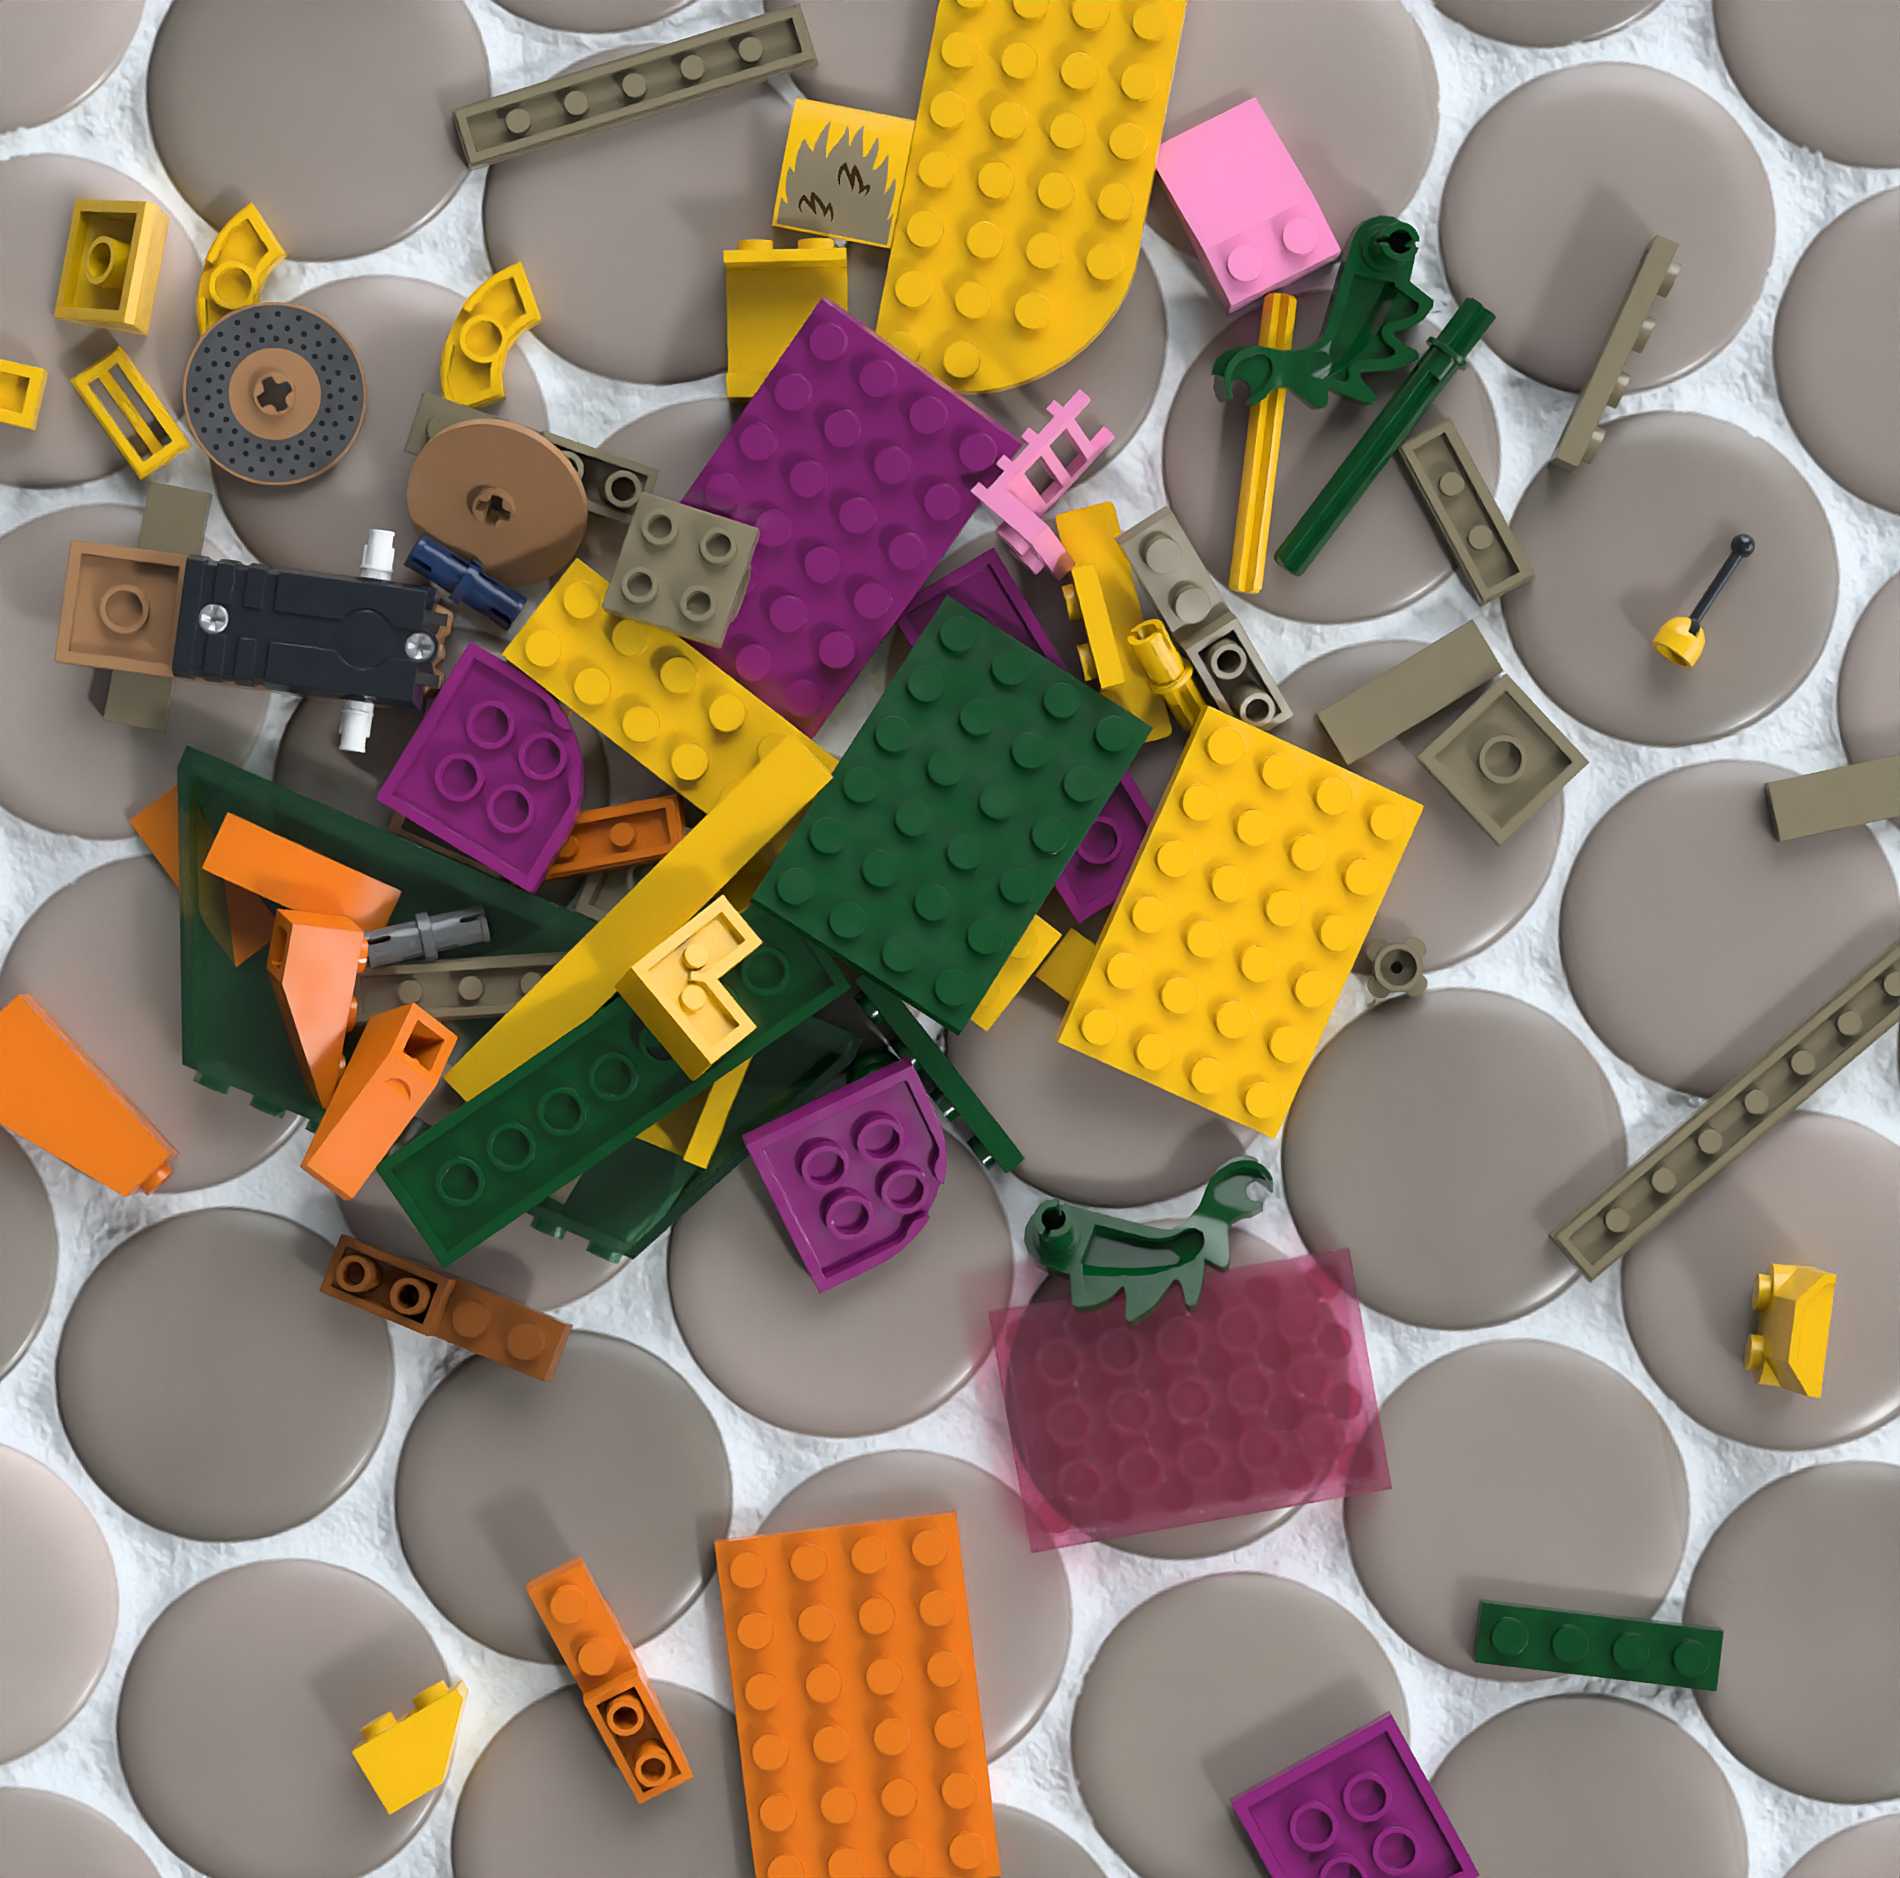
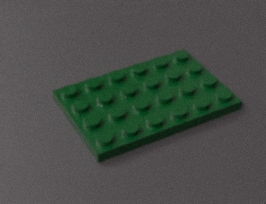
M947 595L831 774L833 778L821 789L749 902L959 1036L1153 727Z

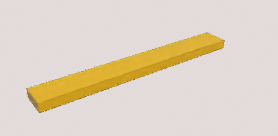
M792 732L789 733L443 1078L468 1102L593 1016L617 992L614 986L625 973L683 927L833 778L832 773Z

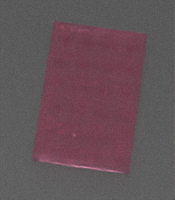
M1348 1247L1231 1267L1226 1273H1219L1216 1270L1205 1272L1202 1294L1196 1311L1190 1312L1186 1310L1183 1292L1179 1285L1173 1287L1155 1313L1132 1328L1127 1325L1125 1318V1293L1120 1294L1110 1305L1096 1312L1078 1313L1074 1311L1072 1296L988 1311L1031 1553L1392 1489Z

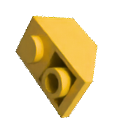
M442 1679L412 1698L416 1706L415 1709L398 1719H395L392 1712L389 1711L359 1730L364 1739L358 1742L352 1750V1754L389 1815L439 1786L446 1778L469 1691L463 1680L448 1688Z

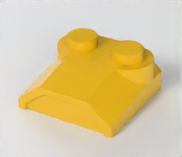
M1770 1263L1766 1275H1756L1752 1292L1753 1310L1760 1311L1757 1335L1749 1334L1744 1355V1368L1747 1371H1754V1381L1756 1384L1781 1387L1808 1397L1821 1398L1836 1274L1815 1267Z

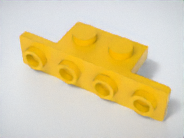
M1107 501L1060 513L1055 518L1059 539L1076 563L1068 572L1071 584L1061 586L1069 621L1080 620L1086 643L1076 646L1085 681L1096 679L1100 694L1153 727L1143 744L1168 738L1172 734V728L1165 701L1161 694H1155L1150 691L1147 684L1149 677L1146 673L1147 671L1127 640L1128 636H1132L1130 633L1132 629L1144 622L1130 565L1114 539L1122 534L1115 506L1112 502Z

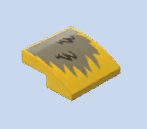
M796 97L779 180L772 226L891 249L916 120Z

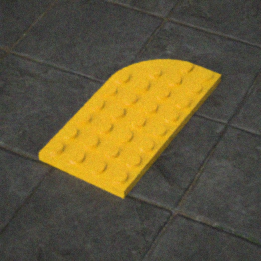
M939 0L875 333L957 393L980 395L1019 387L1050 374L1085 350L1103 332L1127 296L1136 273L1188 0Z

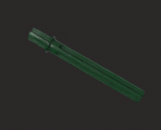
M1467 297L1438 337L1429 336L1426 340L1429 348L1274 553L1276 563L1288 573L1298 577L1304 574L1458 369L1465 371L1468 367L1465 358L1496 319V316L1484 308L1480 302L1472 297L1471 299Z

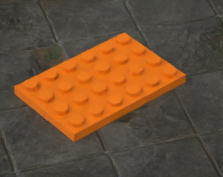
M956 1510L715 1540L755 1877L990 1878L1001 1876Z

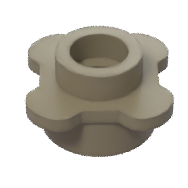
M1408 937L1403 943H1388L1382 938L1372 940L1366 948V956L1371 960L1372 977L1367 982L1369 992L1377 998H1385L1394 992H1405L1411 997L1423 994L1428 985L1426 977L1422 975V958L1426 954L1425 944L1416 937ZM1394 962L1402 964V971L1398 974L1393 973L1391 970V965Z

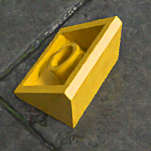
M75 199L53 318L148 336L170 217L157 204L147 201Z

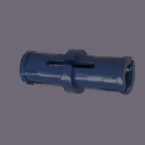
M424 532L403 565L421 576L423 575L448 592L449 596L447 599L459 605L462 601L507 631L521 612L528 598L523 595L521 596L481 570L484 565L474 558L471 562L465 560Z

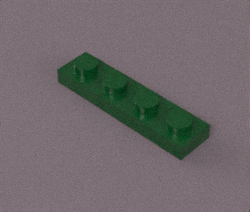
M864 975L857 978L855 982L862 991L853 997L875 1026L883 1020L888 1022L900 1038L891 1045L900 1059L909 1056L916 1072L922 1067L937 1085L929 1095L947 1119L952 1122L961 1116L975 1135L967 1140L966 1143L989 1171L998 1163L1007 1174L1025 1159L1023 1154L904 1002Z
M1479 1599L1472 1660L1475 1663L1717 1691L1724 1631L1718 1627Z

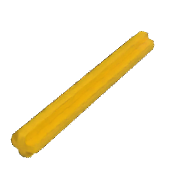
M1277 292L1267 293L1263 300L1258 346L1282 351L1291 350L1297 306L1295 296ZM1277 388L1271 391L1265 399L1250 406L1229 577L1230 590L1239 593L1256 594L1262 588L1286 389Z

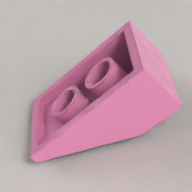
M1255 97L1160 144L1155 172L1227 315L1265 297L1267 293H1273L1337 260L1341 249L1314 195Z

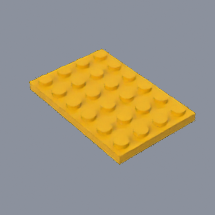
M1203 705L1053 1040L1276 1139L1424 805L1211 706Z

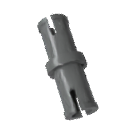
M482 903L434 916H428L427 911L414 914L415 920L371 931L364 930L363 937L367 939L370 969H377L378 966L424 956L425 961L438 959L437 952L483 941L484 943L489 942L490 933L486 917H484Z

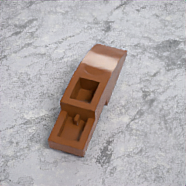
M341 1234L319 1290L324 1294L425 1336H435L543 1382H551L573 1324L531 1308L521 1300L432 1265L345 1234Z

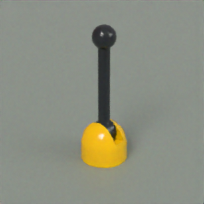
M1739 534L1733 538L1731 554L1689 617L1677 616L1668 620L1660 627L1652 639L1651 646L1670 662L1685 669H1692L1702 654L1705 637L1699 623L1741 559L1749 557L1754 552L1755 542L1750 535Z

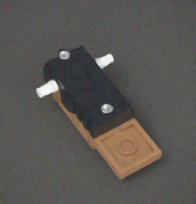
M369 529L368 545L364 544L362 565H360V577L282 567L279 570L266 564L251 563L250 565H244L236 560L221 558L219 561H214L207 556L192 554L188 556L71 540L54 661L62 664L180 679L187 682L342 702L339 734H342L339 749L365 753L366 737H370L374 707L425 714L426 701L437 697L445 684L446 673L441 670L446 656L445 640L452 633L454 612L440 605L441 593L437 588L391 581V575L394 572L392 568L395 548H392L395 533L390 531Z

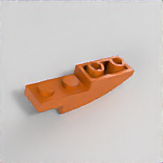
M581 1555L527 1582L526 1589L533 1604L578 1684L588 1712L639 1805L693 1778V1771L630 1640L610 1602L602 1596Z

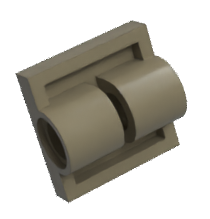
M641 491L602 604L604 612L721 649L729 624L737 617L746 594L751 574V560L760 537L759 528Z

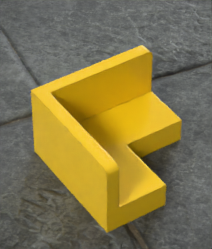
M724 895L715 900L634 964L614 986L692 1081H695L714 1062L757 1028L718 981L719 978L763 943Z

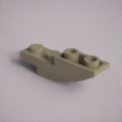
M423 392L403 451L418 456L423 446L435 434L462 421L473 419L508 420ZM529 428L553 443L571 462L585 490L588 514L630 526L641 491L649 494L653 492L659 473L658 469L547 431L540 432Z
M1164 506L1114 538L1139 580L1137 582L1153 609L1163 622L1182 656L1191 662L1194 675L1217 710L1264 732H1268L1294 715L1238 618L1228 608L1178 520L1167 506Z

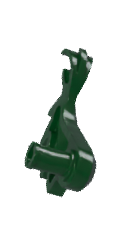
M1384 215L1369 218L1356 226L1347 239L1322 328L1316 342L1307 348L1282 351L1258 345H1239L1224 351L1215 359L1211 367V375H1215L1213 388L1218 401L1223 403L1233 399L1231 383L1234 380H1240L1248 386L1249 396L1245 400V405L1248 407L1265 399L1271 391L1277 388L1287 389L1303 404L1313 410L1322 409L1327 406L1328 391L1363 406L1370 405L1376 401V394L1362 381L1360 374L1389 372L1418 360L1419 353L1400 342L1393 333L1408 329L1424 320L1434 304L1433 299L1410 282L1415 254L1419 247H1416L1415 242L1420 241L1416 229L1395 217Z

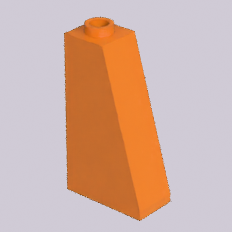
M18 994L0 1011V1124L124 1197L135 1195L140 1189L149 1196L174 1173V1170L168 1163L179 1154L175 1147L31 994Z

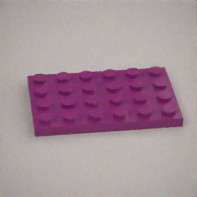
M821 298L680 501V504L759 528L760 537L751 560V574L743 603L737 617L729 624L721 649L682 636L679 637L812 740L981 505V502L972 494L971 490L978 482L988 489L1003 473L996 465L999 459L1005 455L1012 461L1025 442L829 298Z

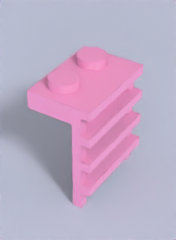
M1080 389L1064 407L1054 400L1046 408L1052 420L1039 434L1029 427L1021 435L1027 447L1013 462L1005 455L999 459L996 465L1003 473L988 489L978 482L971 490L972 494L981 502V506L998 527L995 533L1011 547L1009 551L1033 574L1037 575L1044 568L1059 582L1076 563L1050 527L1041 518L1115 438L1113 433L1106 427H1103L1091 441L1088 440L1075 420L1077 415L1091 401L1089 396ZM1061 433H1063L1073 450L1078 453L1066 468L1063 467L1050 448V445ZM1036 460H1038L1048 476L1054 480L1041 495H1039L1024 474Z

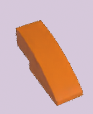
M228 812L202 866V869L294 911L348 916L363 931L387 927L403 891L298 842L289 840Z

